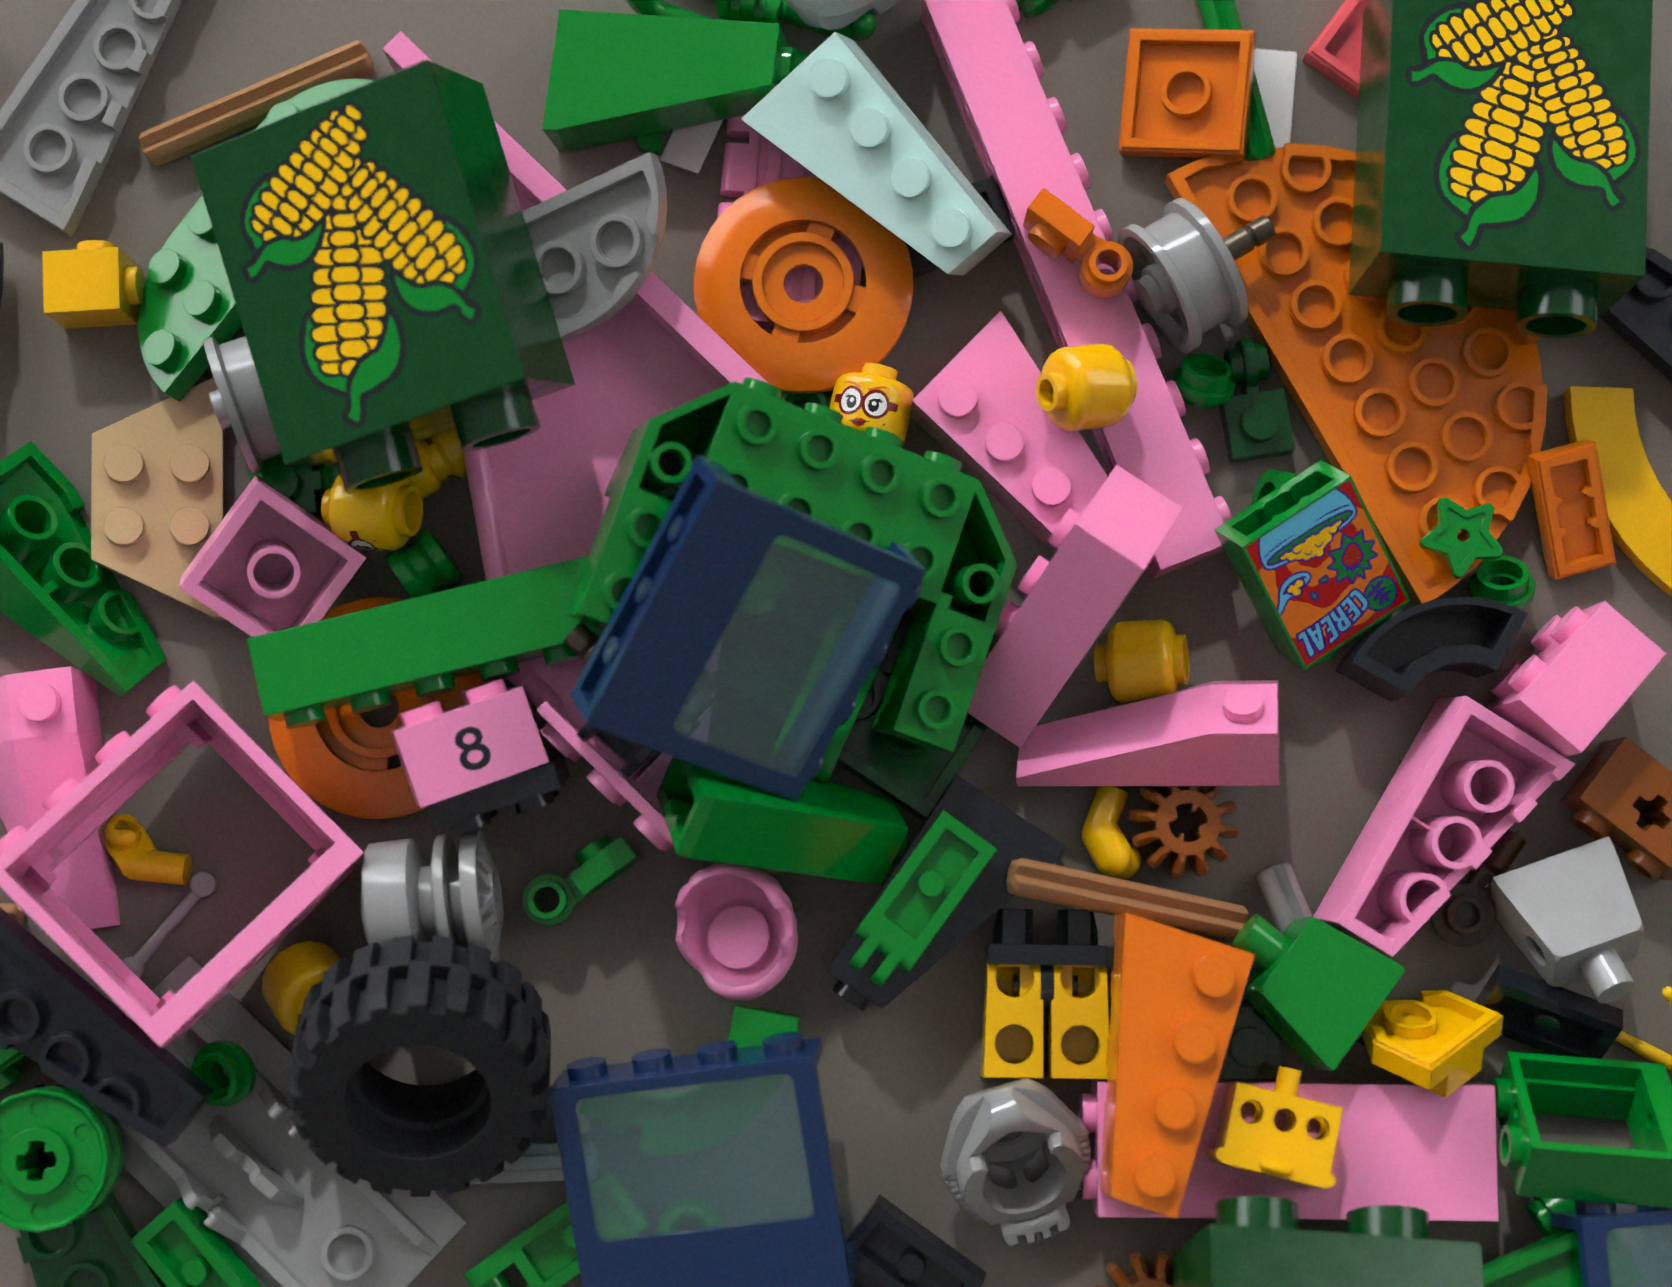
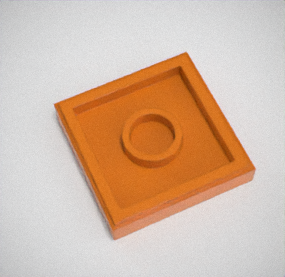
M1130 28L1118 148L1121 156L1202 159L1214 155L1243 158L1245 160L1256 47L1255 30Z

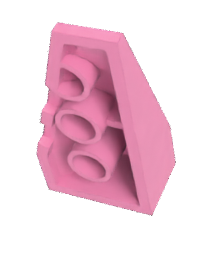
M68 666L9 674L0 677V817L7 833L18 825H22L26 830L30 829L48 812L42 804L55 789L72 777L79 783L82 782L100 765L94 759L95 755L103 747L97 684L94 678L81 669ZM107 821L51 871L57 879L52 882L50 889L91 930L121 926L115 864L105 847L104 826Z
M1279 680L1212 681L1180 689L1170 694L1120 704L1037 725L1018 750L1017 786H1279Z

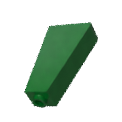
M559 9L542 130L558 151H575L742 116L749 112L797 67L795 47H789L780 23Z
M672 756L656 794L677 855L693 859L883 885L892 864H897L902 859L908 843V827L893 800L829 781L827 785L814 779L807 782L800 797L795 802Z

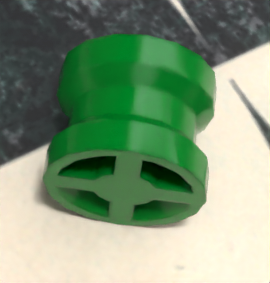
M427 526L416 534L415 542L404 550L390 551L385 555L387 563L412 598L432 594L444 584L455 585L463 579V575Z

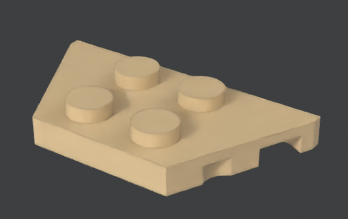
M211 378L192 387L180 402L170 397L92 433L91 560L95 564L120 576H126L143 584L146 588L167 598L170 597L198 610L213 620H225L179 588L181 575L224 518V429L219 424L210 400L209 392L218 390L215 379Z

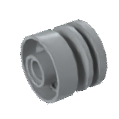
M474 830L463 833L460 839L459 856L452 836L448 834L437 835L433 844L431 866H426L417 842L411 838L368 844L364 851L360 891L361 918L368 945L378 942L380 948L392 945V938L414 935L415 942H433V935L452 937L453 945L468 948L471 942L491 951V960L498 963L500 958L501 929L504 924L503 895L499 873L496 865L493 863L484 832Z

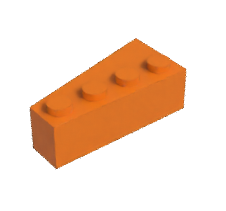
M1123 912L1114 914L1113 971H1111L1110 987L1112 1002L1110 1039H1108L1107 1099L1104 1105L1100 1190L1111 1198L1177 1219L1255 954Z

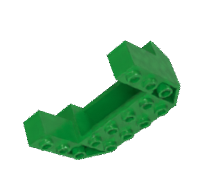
M745 378L743 384L736 381L651 418L634 429L605 491L604 496L610 497L567 616L605 630L697 456L700 455L722 465L739 486L885 550H888L892 541L903 545L927 570L922 580L918 599L906 611L911 613L872 729L931 751L954 752L1017 568L1016 560L980 480L960 472L963 464L955 458L933 451H926L924 457L902 449L903 439L891 432L874 427H866L864 433L841 424L843 415L839 412L816 403H806L804 409L781 400L782 391L779 388L753 378ZM779 536L773 541L775 544L871 580L874 575L788 536Z

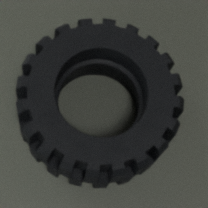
M414 935L392 938L391 946L380 948L378 942L356 950L352 963L346 958L337 961L324 972L323 981L311 987L304 999L302 1013L298 1015L286 1085L287 1104L292 1108L291 1120L297 1133L304 1140L310 1139L308 1148L325 1165L332 1161L336 1163V1172L341 1177L354 1184L359 1179L371 1182L373 1191L389 1195L392 1194L393 1189L410 1190V1197H429L431 1190L446 1188L447 1194H452L468 1189L471 1180L479 1178L484 1183L504 1171V1160L513 1164L530 1148V1139L540 1133L546 1119V1105L550 1102L551 1028L548 1015L542 1011V999L534 986L527 981L521 984L522 973L502 958L498 963L492 961L491 951L471 942L468 948L453 945L452 937L433 935V942H415ZM429 1046L452 1052L467 1060L476 1069L466 1076L448 1083L413 1085L387 1077L376 1070L368 1060L395 1048Z

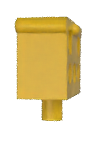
M1279 1066L1274 1091L1240 1082L1228 1083L1216 1145L1208 1150L1207 1156L1213 1163L1314 1188L1328 1189V1187H1333L1336 1183L1335 1177L1331 1174V1168L1343 1108L1297 1097L1302 1071ZM1245 1102L1250 1103L1254 1110V1117L1249 1123L1245 1122L1241 1116V1107ZM1278 1110L1282 1111L1286 1116V1126L1282 1131L1278 1130L1274 1124V1115ZM1311 1118L1319 1126L1318 1135L1314 1139L1307 1132V1124Z

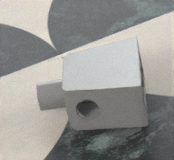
M1609 836L1493 877L1491 900L1495 907V919L1547 984L1559 987L1585 977L1599 1003L1614 1002L1623 998L1634 989L1635 982L1624 963L1638 956L1644 930L1617 852Z

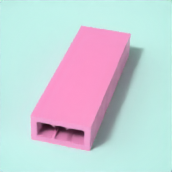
M1091 1079V1093H1081L1079 1102V1119L1086 1126L1088 1132L1091 1133L1090 1167L1087 1169L1088 1174L1083 1177L1084 1182L1080 1190L1081 1200H1091V1209L1098 1217L1171 1218L1111 1198L1100 1190L1107 1079ZM1218 1080L1177 1218H1216L1215 1204L1220 1200L1238 1196H1274L1296 1202L1298 1204V1219L1346 1220V1213L1353 1209L1368 1206L1397 1205L1423 1209L1429 1213V1220L1498 1221L1495 1086L1478 1081H1467L1447 1098H1443L1411 1081L1300 1080L1297 1097L1343 1108L1331 1168V1174L1335 1177L1336 1183L1333 1187L1321 1189L1213 1163L1208 1158V1150L1216 1145L1228 1083L1240 1082L1274 1091L1276 1080ZM1245 1102L1241 1107V1116L1247 1123L1253 1119L1254 1110L1250 1103ZM1278 1110L1274 1115V1124L1280 1131L1286 1126V1116L1282 1111ZM1311 1118L1307 1124V1132L1314 1139L1318 1135L1319 1126Z

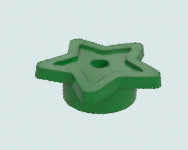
M1440 498L1437 501L1438 523L1434 529L1419 540V546L1436 552L1441 559L1446 561L1455 579H1461L1475 559L1500 558L1503 554V549L1489 532L1494 512L1493 505L1487 503L1465 510L1449 498ZM1459 530L1467 532V541L1462 542L1457 538Z

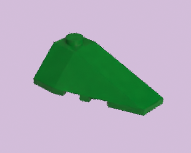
M30 441L0 461V613L116 695L122 697L167 658L134 596L129 592L121 590L112 571L95 564L91 560V532L80 513L85 505L76 488L41 450Z

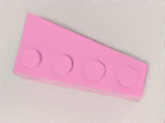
M1000 311L912 400L910 418L948 454L963 464L962 467L968 473L979 479L987 491L1055 554L1058 548L1047 541L1069 508L1081 515L1108 476L1080 432L1060 429L1049 419L1046 411L1040 407L1036 397V383L1041 372Z

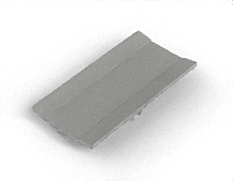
M189 955L162 980L153 992L160 999L169 990L175 995L205 966L194 955ZM229 990L171 1047L164 1048L190 1069L195 1056L204 1046L217 1040L235 1042L247 1051L254 1063L256 1081L252 1092L247 1098L232 1106H216L205 1103L178 1139L165 1148L118 1120L125 1146L123 1167L165 1209L181 1196L189 1209L193 1210L197 1206L206 1217L204 1224L220 1233L263 1287H408L435 1256L468 1223V1220L437 1190H431L429 1197H410V1190L393 1189L392 1194L389 1195L373 1191L371 1182L359 1179L354 1184L341 1177L336 1172L337 1164L333 1161L325 1165L308 1148L310 1139L304 1140L297 1133L291 1120L292 1108L287 1104L286 1085L292 1050ZM222 1066L224 1074L230 1078L227 1070Z

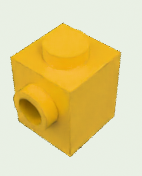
M86 240L77 243V249L42 251L44 314L64 329L138 325V304H143V289L146 283L145 275L142 268L137 266L114 243L103 240Z

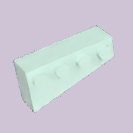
M837 32L828 37L741 118L742 121L947 274L964 276L1012 235L858 44Z

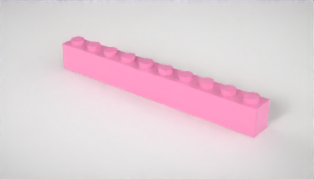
M922 0L921 21L985 176L987 178L993 175L1016 231L1015 239L1012 241L1057 350L1062 347L1094 343L1112 345L1132 364L1137 378L1136 398L1122 421L1110 427L1091 429V432L1109 474L1117 464L1183 508L1147 565L1152 579L1223 552L1224 548L1214 529L1231 519L1232 515L1222 496L1213 497L1204 475L1210 473L1206 452L1198 438L1189 440L1180 417L1186 414L1182 395L1173 380L1165 382L1156 360L1162 357V352L1157 335L1150 323L1141 325L1132 304L1138 300L1132 276L1129 278L1130 280L1125 289L1118 295L1109 298L1094 296L1081 284L1079 278L1081 262L1078 259L1072 264L1062 255L1057 259L1049 257L1033 245L1028 238L1030 231L1023 227L1027 207L1044 187L1095 225L1093 231L1095 235L1105 241H1114L1107 216L1102 209L1093 210L1085 190L1090 188V179L1084 161L1079 153L1070 155L1063 139L1062 133L1067 131V126L1061 106L1054 96L1046 98L1038 78L1043 77V67L1038 51L1032 41L1023 43L1015 23L1020 21V13L1016 0ZM1107 264L1097 265L1101 273L1106 275L1115 274L1111 266Z

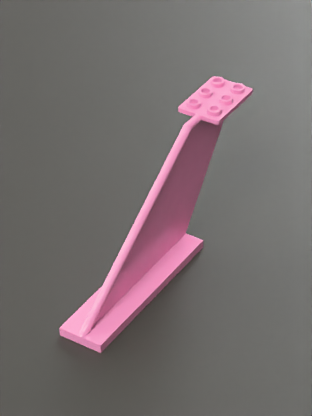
M401 31L382 48L394 72L426 59L432 61ZM495 122L522 211L567 191ZM652 271L640 290L617 314L601 325L563 342L575 385L533 400L541 426L539 430L523 438L498 446L474 451L463 450L486 580L589 556L610 497L604 496L605 491L634 429L651 418L736 381L743 384L745 378L767 382ZM721 638L705 665L709 671L717 667ZM544 657L518 663L520 673L507 677V679L515 687L523 686L526 698L537 708V712L548 721L540 730L542 735L566 758H570L573 762L576 763L583 756L594 767L586 778L613 804L616 803L620 808L629 801L641 813L633 824L659 850L667 852L674 844L656 794L672 756L663 753L634 782L631 778L657 751L655 750L633 775L625 781L618 775L623 764L594 738L583 742L576 736L585 722L570 693L587 662L581 658L564 664L546 666ZM714 687L702 699V701L691 711V714L709 697V695L713 696ZM712 702L697 717L699 723L688 733L689 736L706 742Z

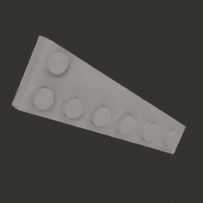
M75 0L0 110V194L72 237L183 0Z

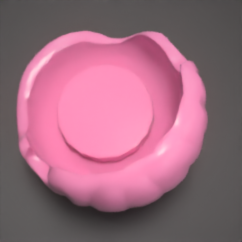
M717 862L694 873L690 877L689 882L680 889L674 904L677 910L676 944L686 962L703 976L706 985L713 993L728 1000L746 1001L766 994L780 983L794 962L798 948L797 918L793 911L792 901L775 877L757 867Z

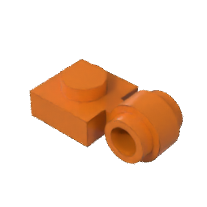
M1043 187L1027 207L1023 227L1030 231L1028 233L1029 240L1049 257L1057 259L1062 255L1072 264L1078 259L1081 262L1079 267L1081 284L1090 294L1101 298H1109L1121 293L1127 286L1133 272V260L1128 250L1117 242L1105 241L1093 233L1095 225ZM1107 264L1114 269L1115 274H1103L1098 270L1097 265Z

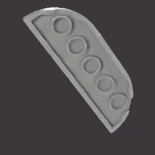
M651 152L522 211L562 342L601 325L617 314L640 290L656 262L666 227L667 194L659 157Z

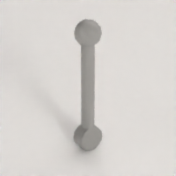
M201 871L196 873L190 880L191 891L134 956H129L122 960L139 978L144 973V963L200 898L210 897L216 893L219 884L216 876L210 872Z

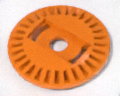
M813 177L787 178L770 182L753 189L737 199L711 226L698 254L694 273V300L698 316L769 384L779 388L782 392L792 394H815L831 391L837 379L843 374L862 372L865 362L880 364L895 347L906 327L914 293L913 268L906 243L823 180ZM842 237L853 247L865 270L866 287L854 285L853 271L849 259L833 240ZM796 268H812L820 274L823 280L820 294L810 302L794 301L785 292V279ZM748 283L753 284L755 300L761 313L771 324L775 325L772 334L762 329L748 313L742 300V286Z
M383 597L359 599L327 611L321 620L403 600ZM480 673L455 678L456 688L454 690L437 695L417 697L415 688L394 693L399 703L398 715L390 725L381 728L370 726L364 720L362 713H352L350 704L325 710L326 721L301 728L287 729L285 720L278 722L268 718L274 749L282 766L292 780L307 795L325 807L341 814L362 819L384 820L416 814L425 810L426 807L420 808L415 803L402 766L394 769L390 767V757H396L398 754L389 730L402 726L399 717L401 712L433 701H439L443 711L465 704L461 695L462 691L489 681H481Z

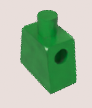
M1255 914L1244 924L1233 941V945L1237 949L1255 954L1253 961L1259 965L1246 983L1244 996L1303 1062L1313 1070L1334 1071L1406 971L1399 963L1313 917L1295 919L1282 934L1261 916Z

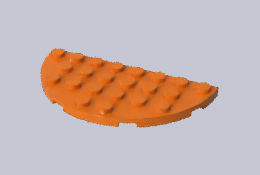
M1285 143L1283 147L1276 148L1274 155L1265 159L1247 161L1246 159L1243 160V158L1211 155L1168 173L1164 182L1173 198H1184L1193 203L1209 219L1222 238L1240 228H1245L1248 223L1262 215L1266 216L1272 223L1276 237L1259 247L1255 246L1254 250L1235 260L1248 298L1249 310L1246 321L1259 343L1265 344L1269 360L1332 466L1351 475L1393 565L1415 606L1433 601L1455 586L1483 560L1475 559L1461 579H1455L1446 561L1441 559L1436 552L1419 546V540L1434 529L1438 523L1437 501L1440 498L1446 497L1465 510L1487 503L1492 504L1494 512L1489 532L1497 541L1507 524L1516 516L1530 487L1531 478L1526 455L1541 451L1546 425L1547 384L1542 382L1541 361L1537 347L1540 337L1529 336L1516 329L1515 310L1467 306L1466 318L1457 323L1433 327L1411 326L1395 322L1387 316L1386 298L1348 295L1356 152L1325 145ZM1459 530L1457 538L1465 542L1468 539V534L1464 530Z

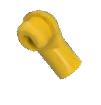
M1098 786L1082 828V842L1099 871L1109 877L1129 879L1138 872L1141 865L1140 852L1137 848L1130 846L1118 826L1129 793L1114 786Z
M126 813L117 814L107 821L104 826L106 850L127 879L175 885H186L188 883L192 867L190 854L158 851L144 827L132 815Z

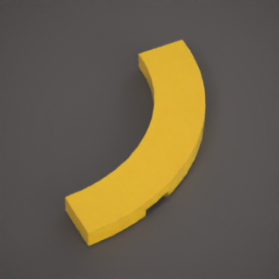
M1570 386L1564 390L1565 420L1569 442L1574 443L1585 439L1596 442L1612 539L1637 569L1658 588L1672 597V501L1658 482L1641 442L1635 415L1633 388Z

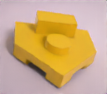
M1421 990L1419 999L1384 1000L1361 1032L1372 1064L1409 1080L1443 1098H1447L1481 1071L1484 1048L1501 1036L1503 1015L1447 990Z

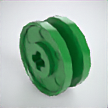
M52 1084L14 1094L0 1102V1222L10 1229L39 1233L66 1226L74 1220L83 1218L104 1203L121 1178L125 1146L118 1120L87 1101L79 1091L66 1088L61 1084ZM45 1147L44 1152L54 1151L56 1157V1164L49 1167V1162H39L38 1150Z

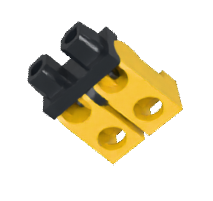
M1001 908L997 911L992 932V944L985 945L983 1037L980 1076L1043 1078V1014H1047L1046 1077L1072 1079L1108 1078V1065H1106L1107 1044L1110 1035L1106 970L1107 946L1098 945V931L1093 911L1083 909L1057 910V945H1033V909Z

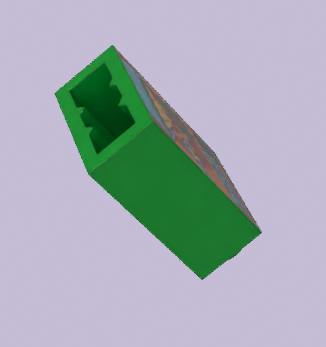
M1322 460L1214 529L1276 651L1304 671L1312 665H1318L1330 660L1338 653L1341 646L1364 631L1375 629L1389 620L1393 612L1411 601L1351 475Z

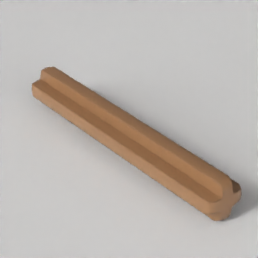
M355 40L143 131L139 135L140 145L145 156L154 166H162L261 123L273 106L287 101L307 89L340 79L366 78L375 71L373 61L362 41Z
M1026 858L1013 860L1008 867L1006 889L1009 893L1017 896L1112 916L1127 912L1182 931L1229 941L1235 939L1240 929L1249 920L1248 910L1238 904Z

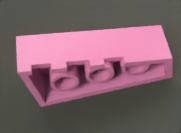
M1117 464L1081 515L1069 508L1047 541L1058 548L1057 552L1050 562L1040 555L1037 557L1017 587L1028 595L1023 604L1019 607L1009 601L1001 612L993 635L998 642L992 651L988 650L967 713L1021 748L1145 570L1183 508Z
M1468 696L1438 698L1313 918L1321 920L1382 955L1393 957L1451 896L1449 891L1470 869L1476 870L1493 852L1490 848L1514 823H1520L1538 804L1536 800L1554 781H1560L1572 769L1575 763Z

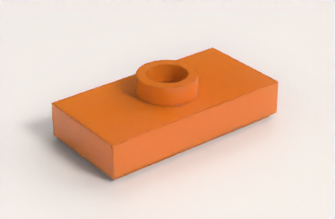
M1585 439L1526 455L1547 576L1558 580L1616 564L1596 442Z

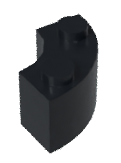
M1451 597L1428 601L1397 614L1366 633L1347 652L1335 671L1390 702L1409 695L1423 677L1431 672L1456 671L1479 678L1499 669L1528 613L1511 605L1477 597Z

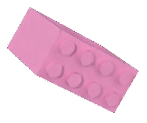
M194 681L182 691L176 685L164 691L146 710L151 719L135 734L130 736L126 731L117 734L95 755L94 759L100 765L82 782L79 783L72 777L47 797L42 806L48 812L28 830L22 825H18L0 839V887L159 1047H171L363 863L364 852ZM208 743L315 853L307 859L311 866L175 995L169 990L160 999L50 889L52 882L57 879L51 871L190 744L199 749L202 745Z

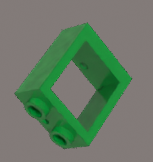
M1507 1051L1500 1077H1493L1489 1084L1495 1086L1496 1118H1498L1501 1128L1499 1143L1500 1159L1503 1166L1511 1168L1517 1196L1672 1208V1085L1665 1064ZM1534 1113L1626 1120L1634 1149L1543 1142L1540 1139Z

